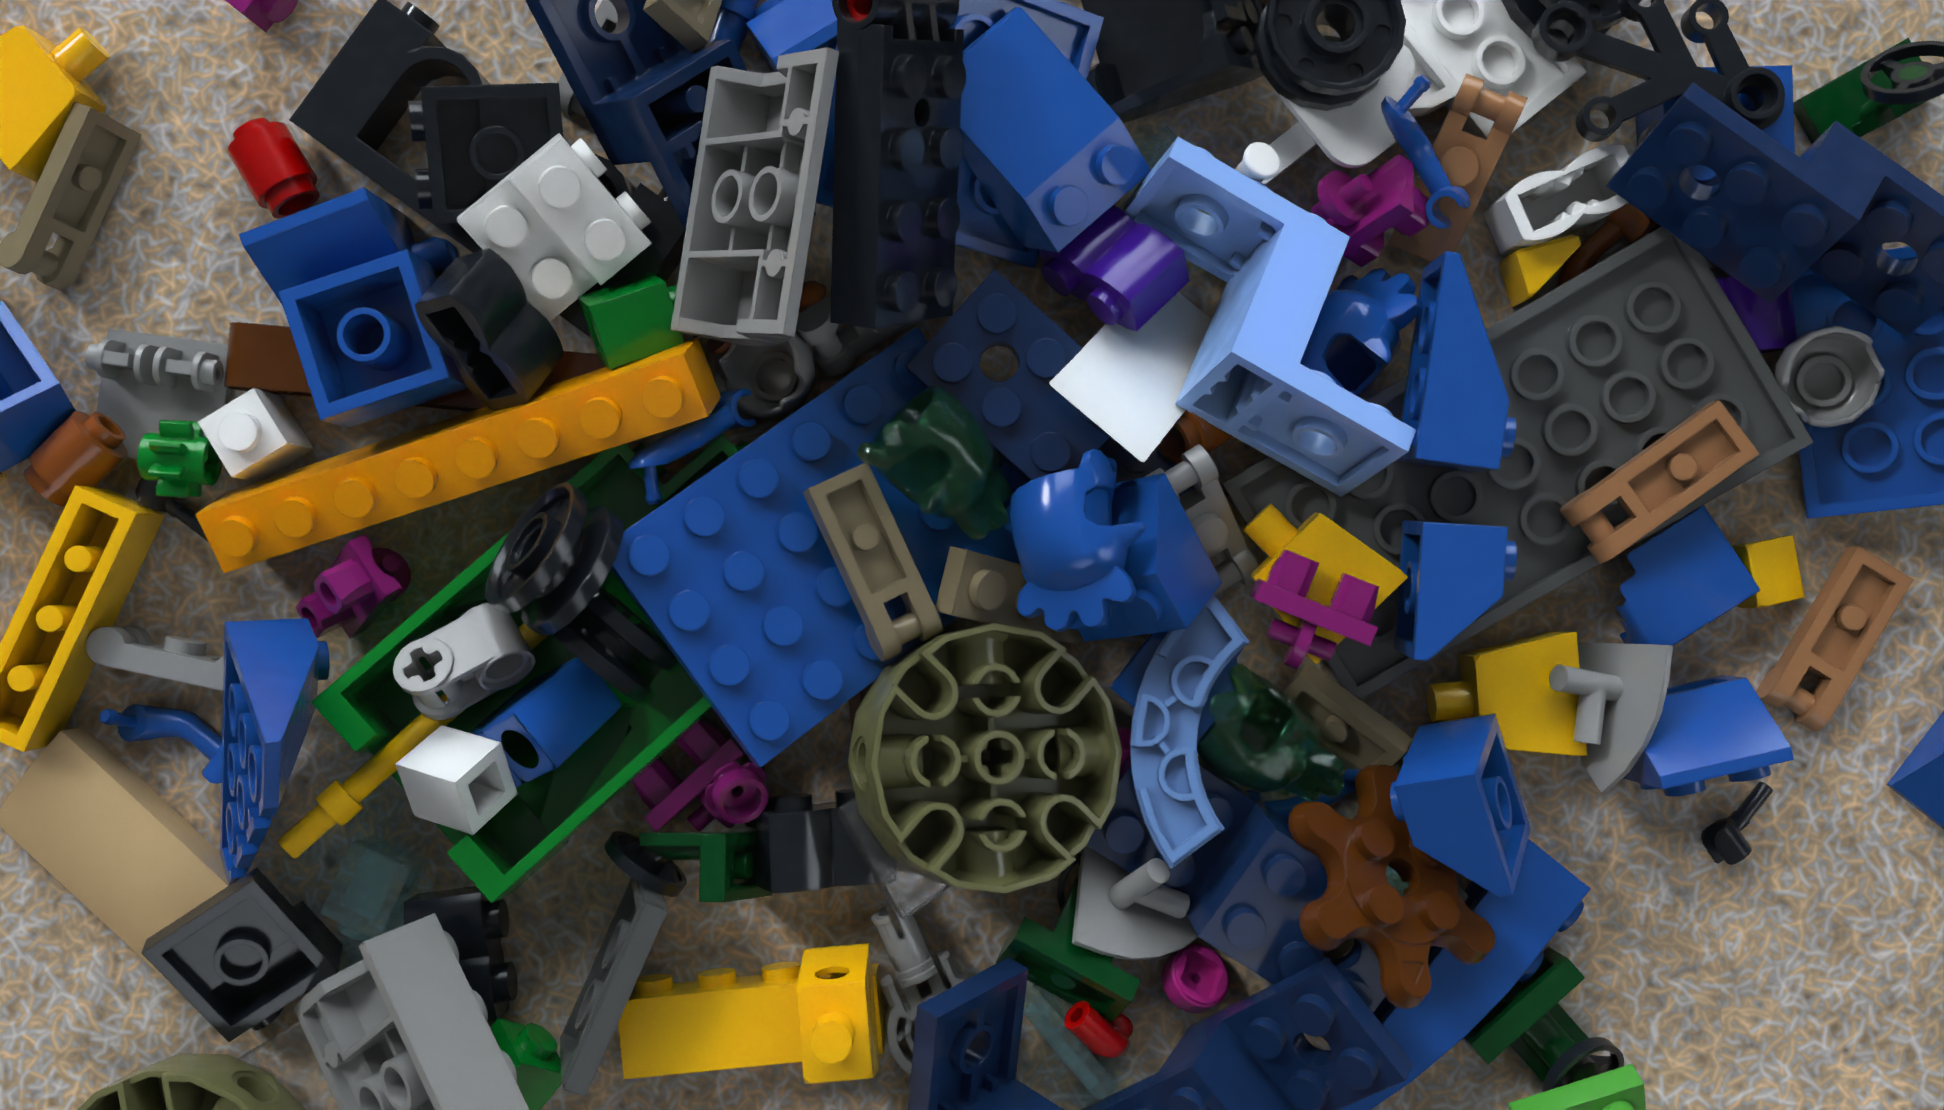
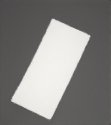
M1178 292L1138 331L1127 329L1117 323L1113 326L1105 324L1049 384L1140 462H1145L1185 412V409L1175 403L1211 319Z

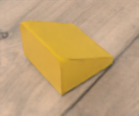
M1574 234L1522 248L1501 260L1499 267L1511 307H1515L1530 299L1581 246L1579 236L1574 237Z
M1793 535L1731 545L1760 588L1759 592L1738 605L1739 608H1760L1805 597Z

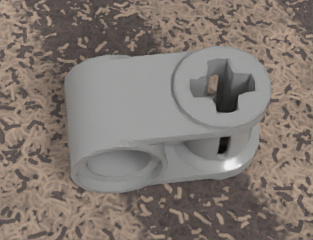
M483 603L471 608L455 621L421 639L410 642L402 648L395 658L393 673L396 682L405 692L412 694L414 705L423 716L432 720H446L457 716L464 709L498 690L517 684L532 671L535 658L511 614L503 613L489 603ZM425 657L431 667L426 670L419 661V658ZM443 690L448 697V701L443 702L436 692Z

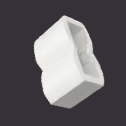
M1605 145L1591 149L1577 157L1560 171L1540 172L1523 179L1490 204L1484 211L1483 216L1500 254L1510 255L1516 250L1547 242L1565 230L1587 227L1627 204L1626 200L1606 187L1615 172L1629 157L1625 146Z

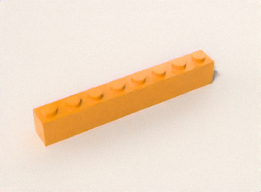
M695 337L670 349L613 369L604 367L540 388L526 404L492 411L487 406L228 491L195 515L223 573H227L706 418L710 415L721 396L698 337Z

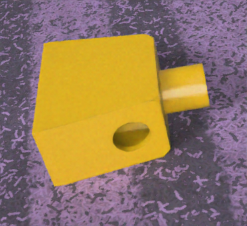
M25 25L15 26L0 35V159L10 171L35 182H38L74 102L91 107L102 114L106 110V105L84 79L108 60L110 55L84 28L79 27L57 46Z
M1270 503L1243 529L1268 555L1250 574L1255 583L1257 578L1266 581L1271 567L1283 549H1286L1319 563L1306 597L1329 606L1342 572L1379 587L1375 609L1408 578L1398 567L1321 513L1315 512L1296 529ZM1272 607L1281 621L1294 626L1297 625L1300 618ZM1317 625L1315 634L1336 642V646L1345 638L1341 634ZM1306 653V656L1316 665L1322 660L1319 657Z
M1548 631L1459 654L1460 681L1434 683L1427 686V709L1432 722L1496 714L1507 750L1573 756L1587 755L1586 743L1573 741L1579 695L1555 691L1549 683L1550 673L1557 665L1580 668L1577 632Z
M870 943L804 949L796 984L804 1083L813 1084L874 1078L880 1070ZM829 973L846 974L843 977L835 979L820 978V976Z

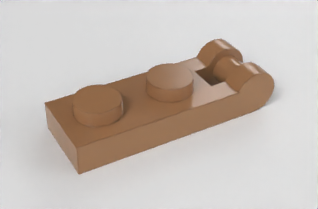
M1466 73L1435 140L1433 149L1451 185L1459 186L1466 190L1470 196L1471 205L1468 209H1464L1453 198L1444 196L1440 200L1439 207L1442 214L1452 222L1453 225L1450 228H1437L1429 221L1426 228L1411 237L1403 235L1394 229L1388 244L1431 262L1445 251L1455 252L1524 109L1527 97L1509 91L1507 96H1503L1482 87L1485 80ZM1470 112L1494 121L1486 139L1463 130ZM1418 177L1414 187L1429 199L1431 195L1421 178Z
M1711 401L1593 487L1571 499L1559 511L1571 527L1579 525L1591 541L1587 546L1588 550L1597 562L1602 564L1626 550L1760 453L1721 401ZM1616 499L1629 517L1613 527L1601 509Z
M1859 546L1846 547L1776 666L1767 672L1756 693L1760 699L1774 708L1784 706L1795 713L1794 719L1812 731H1818L1823 728L1835 713L1914 579ZM1807 670L1820 678L1814 689L1810 692L1799 686Z

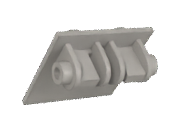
M108 329L107 339L102 340L99 344H90L85 354L86 366L89 369L96 370L97 374L101 377L96 412H100L112 419L125 433L126 439L123 441V444L128 452L126 458L137 460L138 447L142 437L148 432L159 433L160 420L198 422L228 404L230 389L224 387L228 344Z

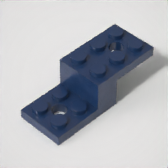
M525 0L610 162L613 165L650 162L686 231L710 69L714 66H722L748 71L733 39L709 42L691 53L643 10L646 0H609L614 5L618 17L617 26L612 33L606 32L597 23L595 17L597 0Z
M1692 82L1606 185L1610 190L1770 304L1809 268L1905 337L1944 306V196L1837 121L1799 157ZM1703 165L1709 167L1718 175L1720 184L1710 186L1696 181L1691 176L1689 166ZM1891 242L1905 243L1916 252L1917 258L1909 261L1894 259L1885 252L1882 244Z
M995 269L906 365V369L1000 453L1003 456V461L1027 483L1048 474L1078 468L1083 453L1090 449L1101 450L1106 457L1114 458L1117 464L1116 483L1145 477L1158 468L1163 469L1165 472L1179 464L1164 457L1157 447L1145 462H1140L1050 386L1049 382L1082 350V347ZM1004 346L1013 351L1017 357L1018 369L1011 378L1005 381H993L983 374L980 368V358L988 348ZM1193 485L1179 493V497L1193 490ZM1223 490L1225 497H1227L1228 493Z
M1129 754L1120 767L1116 802L1102 828L1094 830L1087 846L1129 873H1132L1153 858L1161 859L1164 862L1165 860L1156 848L1144 823L1135 795ZM1198 761L1207 798L1225 829L1172 869L1169 868L1170 877L1162 885L1189 895L1190 905L1186 914L1199 938L1270 983L1275 984L1327 958L1323 956V951L1317 950L1306 941L1299 925V916L1302 908L1307 903L1323 896L1327 888L1325 867L1317 856L1302 848L1294 840L1289 830L1287 818ZM1354 938V945L1347 955L1338 959H1330V961L1373 1013L1385 998L1380 984L1379 961L1368 944Z
M1008 957L917 1006L912 1069L909 1079L908 1110H1064L1016 1079L1028 977L1027 967Z
M1327 957L1191 1025L1158 1073L1081 1110H1338L1406 1081L1414 1063ZM1304 1033L1309 1036L1322 1037L1328 1043L1331 1050H1322L1313 1046L1306 1039Z

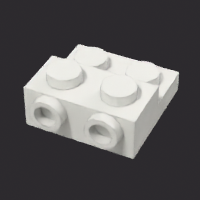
M560 133L457 217V222L482 250L492 249L512 267L522 283L527 300L549 322L597 282L600 285L604 284L652 244L642 231L651 223L649 218L626 191L615 199L598 178L607 171V168L582 138L570 146Z

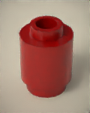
M257 118L242 124L234 131V140L228 146L227 153L261 208L269 209L272 216L279 219L305 210L318 200L320 194L315 187L317 176L285 123L278 121L269 122L266 118Z

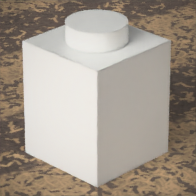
M252 388L198 421V424L232 478L257 482L264 480L314 449L282 396Z
M443 725L395 764L414 816L474 835L518 794L501 742Z

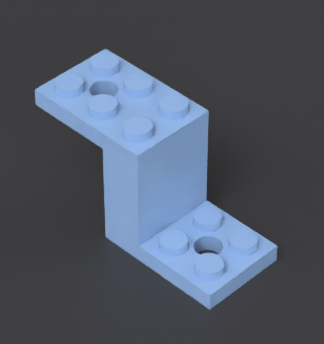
M1177 137L1133 192L1122 210L1136 223L1148 225L1169 237L1184 251L1185 259L1227 282L1175 404L1343 497L1408 453L1416 429L1395 418L1385 407L1363 400L1337 385L1327 374L1311 370L1300 364L1350 236L1327 224L1320 216L1309 213L1274 193L1265 184L1250 179L1214 158L1207 150ZM1197 209L1203 210V211L1207 212L1209 215L1204 214V213L1198 211Z

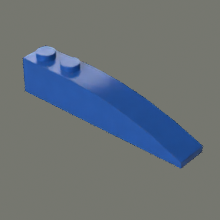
M1530 839L1527 841L1513 896L1498 897L1472 881L1460 897L1469 909L1484 918L1491 925L1495 934L1494 947L1485 960L1474 965L1458 961L1450 952L1442 947H1430L1428 964L1431 988L1423 1002L1417 1007L1402 1009L1393 1005L1385 996L1373 1012L1414 1063L1406 1081L1338 1110L1373 1109L1412 1082L1461 1041L1512 989L1517 981L1524 982L1536 972L1543 961V948L1557 931L1563 932L1575 923L1584 908L1582 899L1591 888Z

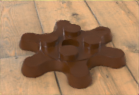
M1372 764L1359 770L1355 777V789L1359 807L1356 815L1351 820L1341 816L1323 802H1302L1294 806L1289 814L1288 824L1292 837L1302 848L1312 852L1320 859L1327 874V888L1323 896L1307 903L1302 908L1299 916V925L1303 937L1317 950H1333L1338 948L1348 938H1357L1368 944L1378 958L1380 984L1388 1001L1396 1007L1410 1009L1417 1007L1423 1002L1431 988L1428 964L1430 947H1442L1450 952L1458 961L1474 965L1485 960L1495 945V934L1491 925L1484 918L1469 909L1460 897L1456 879L1457 872L1414 847L1406 822H1399L1396 819L1390 800V787L1392 782H1396L1399 772L1389 765ZM1387 865L1398 873L1402 882H1409V887L1404 889L1402 896L1388 883L1386 877Z

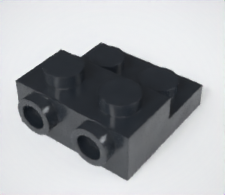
M559 83L420 86L422 100L408 101L412 142L426 141L428 168L415 169L419 209H433L434 224L458 223L457 217L558 133L563 136Z
M256 868L146 939L141 954L230 1042L250 1028L256 1031L266 1027L279 1016L284 1006L304 993H309L319 982L338 973L343 944L303 901L292 906L265 875Z

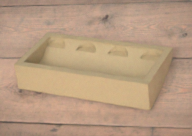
M85 727L61 730L32 763L0 809V827L178 991L141 952L146 939L229 886L220 852Z

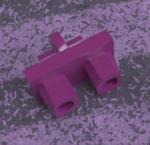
M1398 154L1368 175L1360 174L1352 179L1347 173L1333 170L1318 181L1317 192L1320 202L1312 207V213L1323 218L1327 224L1350 236L1342 258L1345 257L1360 267L1378 258L1384 248V232L1392 227L1401 234L1411 237L1429 224L1425 212L1426 203L1429 199L1413 186V163L1401 154Z
M366 534L348 541L328 570L320 573L314 581L316 592L299 601L296 606L298 614L301 618L309 619L316 638L339 627L343 628L350 639L361 634L369 628L389 602L395 601L407 590L411 581V571L404 558L399 553L388 548L377 547L371 549L372 543Z
M1283 549L1271 567L1266 581L1257 578L1250 596L1256 601L1300 618L1296 626L1273 618L1267 630V637L1288 645L1284 657V665L1298 669L1306 653L1326 661L1331 660L1337 643L1316 635L1317 625L1371 646L1378 627L1369 622L1375 610L1379 587L1342 572L1329 606L1306 597L1319 563Z
M704 717L677 741L680 747L699 766L689 777L682 781L668 764L659 757L632 781L641 799L651 810L643 818L656 832L669 823L696 797L699 798L702 805L687 819L698 832H701L715 818L727 828L731 829L736 825L720 817L718 810H712L708 807L705 800V790L709 784L714 782L713 775L720 767L736 762L745 752L734 737L730 739L723 730ZM736 786L731 792L739 790L742 786Z

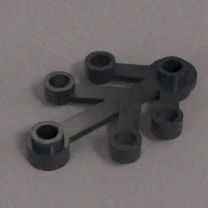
M1618 0V7L1622 15L1628 20L1641 23L1654 51L1594 31L1588 11L1583 6L1572 1H1560L1552 4L1543 12L1533 27V45L1536 51L1547 60L1564 62L1577 56L1646 80V82L1611 98L1607 96L1595 97L1579 111L1576 117V128L1579 134L1588 141L1600 142L1607 139L1619 128L1622 122L1681 96L1692 82L1762 131L1779 118L1784 107L1785 90L1782 81L1769 69L1748 65L1727 24L1729 19L1727 7L1720 0H1696L1684 12L1680 22L1682 33L1688 40L1694 43H1705L1718 73L1698 67L1695 64L1664 3L1665 0H1651V6L1642 7L1634 0ZM1696 12L1708 14L1713 20V28L1706 29L1700 26L1695 17ZM1556 28L1563 31L1567 36V45L1561 46L1553 42L1548 36V30ZM1739 93L1747 94L1754 100V111H1749L1742 106L1738 99ZM1591 110L1602 111L1607 116L1609 121L1607 128H1598L1591 122ZM1661 119L1654 121L1642 132L1639 137L1638 146Z

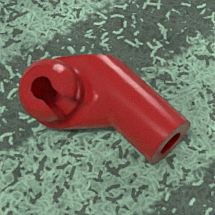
M1086 1001L1077 1002L1068 1010L1064 1019L1065 1027L1089 1050L1104 1058H1119L1126 1054L1130 1047V1040L1128 1038L1133 1033V1025L1128 1017L1120 1013L1110 1023Z

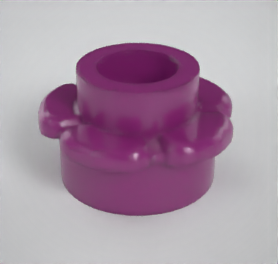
M737 762L723 765L714 773V782L709 784L705 790V800L708 807L712 810H718L720 817L733 824H743L756 819L764 811L768 803V788L764 784L766 774L762 768L755 767L751 762L745 763L744 766ZM736 786H742L739 790L731 792Z

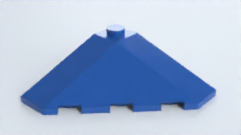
M308 618L232 621L224 623L220 855L228 885L245 876L249 867H251L260 844L279 808L316 709L311 701L317 697L318 680H327L329 677L330 659L327 642L317 641Z

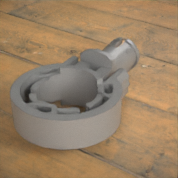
M902 900L892 903L901 926L899 930L894 928L886 907L874 913L871 920L878 929L907 997V1001L903 1003L890 974L880 980V986L888 1002L884 1015L886 1039L895 1061L905 1072L911 1075L913 1057L901 1047L899 1042L905 1037L910 1050L913 1052L914 1038L911 1036V1027L917 1015V1006L971 977L957 969L951 952L941 950L937 952V955L948 979L947 984L942 983L912 913L910 901ZM925 980L928 981L927 985L920 988L916 987V984ZM902 1017L901 1025L897 1026L899 1018Z

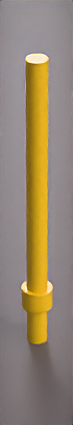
M525 623L519 627L531 651L549 636L536 633L528 628ZM445 693L440 696L443 702L448 701ZM421 713L344 782L341 783L336 779L317 795L315 799L318 804L284 833L277 842L291 857L297 859L336 823L343 827L364 808L360 802L397 770L395 764L441 725L447 726L457 716L446 720H432Z

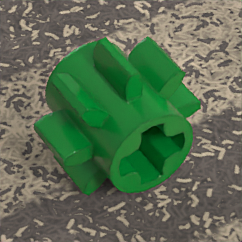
M160 420L159 433L148 432L142 437L137 453L138 470L144 480L158 481L156 486L157 496L177 498L200 497L202 495V485H214L218 481L222 470V461L208 438L203 436L204 432L198 422Z

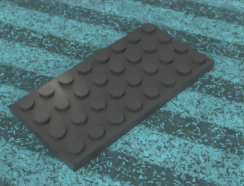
M1661 226L1486 329L1510 400L1507 417H1514L1516 419V438L1513 451L1509 458L1501 457L1499 470L1465 471L1394 461L1346 495L1340 497L1268 456L1223 482L1222 486L1228 493L1229 498L1246 526L1270 503L1296 529L1315 512L1321 513L1398 568L1402 520L1508 527L1507 540L1515 541L1517 547V565L1513 581H1504L1503 597L1431 658L1433 659L1599 565L1587 548L1591 541L1579 525L1570 526L1559 511L1561 507L1580 493L1593 487L1711 401H1721L1760 454L1637 542L1814 442L1703 256ZM1407 375L1365 399V401L1385 407L1395 418L1401 421ZM1616 499L1601 509L1613 527L1629 517ZM1259 547L1266 559L1268 555ZM1397 589L1374 610L1369 623L1377 626L1378 630L1371 646L1345 637L1336 646L1331 660L1326 661L1339 684L1360 700L1428 662L1426 660H1414L1394 649Z

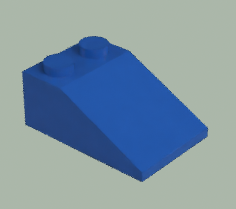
M1021 7L1012 9L963 50L966 83L961 94L960 134L963 140L962 155L1021 246L1059 252L1144 179L1151 169L1120 117Z
M1445 251L1422 270L1418 299L1422 302L1423 306L1420 314L1415 318L1401 421L1416 429L1409 452L1396 461L1465 471L1499 470L1501 457L1509 458L1513 451L1516 438V419L1514 417H1507L1510 400L1461 255L1458 252Z

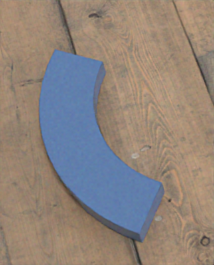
M1214 594L1187 629L1168 631L1159 644L1143 676L1132 716L1130 759L1135 795L1149 834L1170 869L1225 829L1214 813L1202 783L1197 752L1198 727L1202 709L1217 677L1229 661L1250 641Z

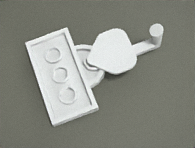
M1401 0L1406 18L1403 47L1390 69L1380 78L1374 89L1350 106L1328 111L1300 107L1280 95L1284 104L1299 122L1269 145L1262 142L1250 144L1244 151L1243 160L1235 170L1252 180L1267 185L1317 145L1331 161L1339 166L1359 168L1369 164L1397 142L1384 119L1381 110L1382 101L1385 96H1389L1398 102L1414 84L1413 81L1417 76L1421 74L1427 77L1431 84L1430 88L1423 92L1408 110L1413 117L1425 116L1443 106L1450 110L1467 73L1485 80L1482 87L1507 96L1508 92L1512 91L1528 98L1512 131L1513 133L1584 76L1587 71L1575 56L1564 62H1554L1542 57L1536 51L1532 39L1512 21L1501 0ZM1330 35L1323 36L1325 39L1329 41L1341 42L1340 37ZM1470 112L1463 129L1486 139L1494 121Z

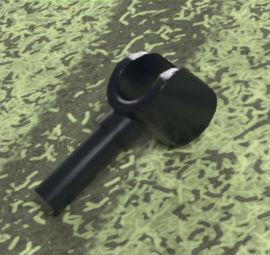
M142 477L140 478L135 490V497L140 504L168 513L173 518L179 519L208 542L196 518V512L189 508L187 504L174 499L175 497L157 496L156 486L158 481H148Z
M1758 782L1736 811H1733L1728 818L1719 819L1702 831V843L1715 863L1725 860L1727 864L1733 865L1745 859L1752 851L1741 830L1750 823L1752 817L1772 794L1773 789L1766 783Z

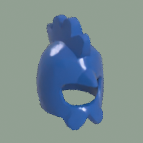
M1383 268L1373 269L1361 279L1354 275L1344 278L1337 290L1328 292L1300 364L1311 370L1327 374L1337 385L1359 397L1397 354L1402 341L1400 330L1410 324L1422 310V302L1414 296L1416 285L1413 279L1406 273H1399L1391 277Z
M1088 450L1083 453L1078 468L1048 474L1031 480L1019 487L1011 496L1010 522L1013 542L1019 562L1029 580L1019 593L1017 610L1027 618L1038 617L1044 612V620L1047 627L1058 632L1070 629L1078 615L1082 623L1087 627L1101 629L1108 623L1110 603L1112 601L1128 604L1133 602L1136 596L1133 580L1126 573L1124 567L1128 548L1145 531L1146 522L1112 525L1111 505L1116 487L1117 464L1114 458L1106 457L1101 450Z

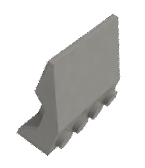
M827 47L779 55L776 68L778 72L765 74L722 66L711 67L670 330L735 345L775 346L795 337L839 51Z
M435 913L362 942L358 947L364 959L319 982L293 1006L340 1110H529L516 1083L517 1073L513 1061L506 1052L500 1050L487 1022L488 1013L481 996L471 989L459 964L457 945L453 937L442 929Z

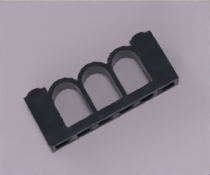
M377 0L289 120L434 224L433 209H419L416 180L379 154L377 150L408 109V101H414L421 91L420 86H427L431 81L444 76L461 77L468 80L469 85H490V83L464 55L445 47L434 35L440 26L415 5L407 1L400 10L387 0ZM595 154L607 168V171L599 178L613 184L617 197L626 191L651 221L642 231L652 244L604 284L600 285L597 282L584 294L651 272L666 282L681 262L685 229L664 188L657 195L640 183L635 190L610 160ZM459 223L434 224L472 253L482 250ZM577 299L559 315L591 338Z

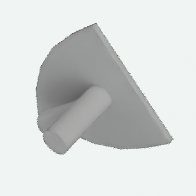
M1578 642L1580 668L1557 665L1550 673L1549 683L1553 690L1579 695L1573 741L1586 743L1587 755L1580 757L1585 769L1603 794H1607L1631 771L1651 740L1663 711L1669 683L1673 646Z
M1086 845L1081 850L1072 944L1098 954L1128 961L1157 959L1177 952L1198 937L1186 914L1190 905V897L1186 893L1162 885L1168 881L1170 871L1166 863L1161 859L1153 858L1132 873H1129Z

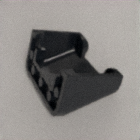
M1081 0L1085 11L1104 17L1096 45V52L1100 63L1090 67L1086 80L1115 111L1123 123L1264 76L1260 70L1254 48L1257 21L1263 12L1260 0Z

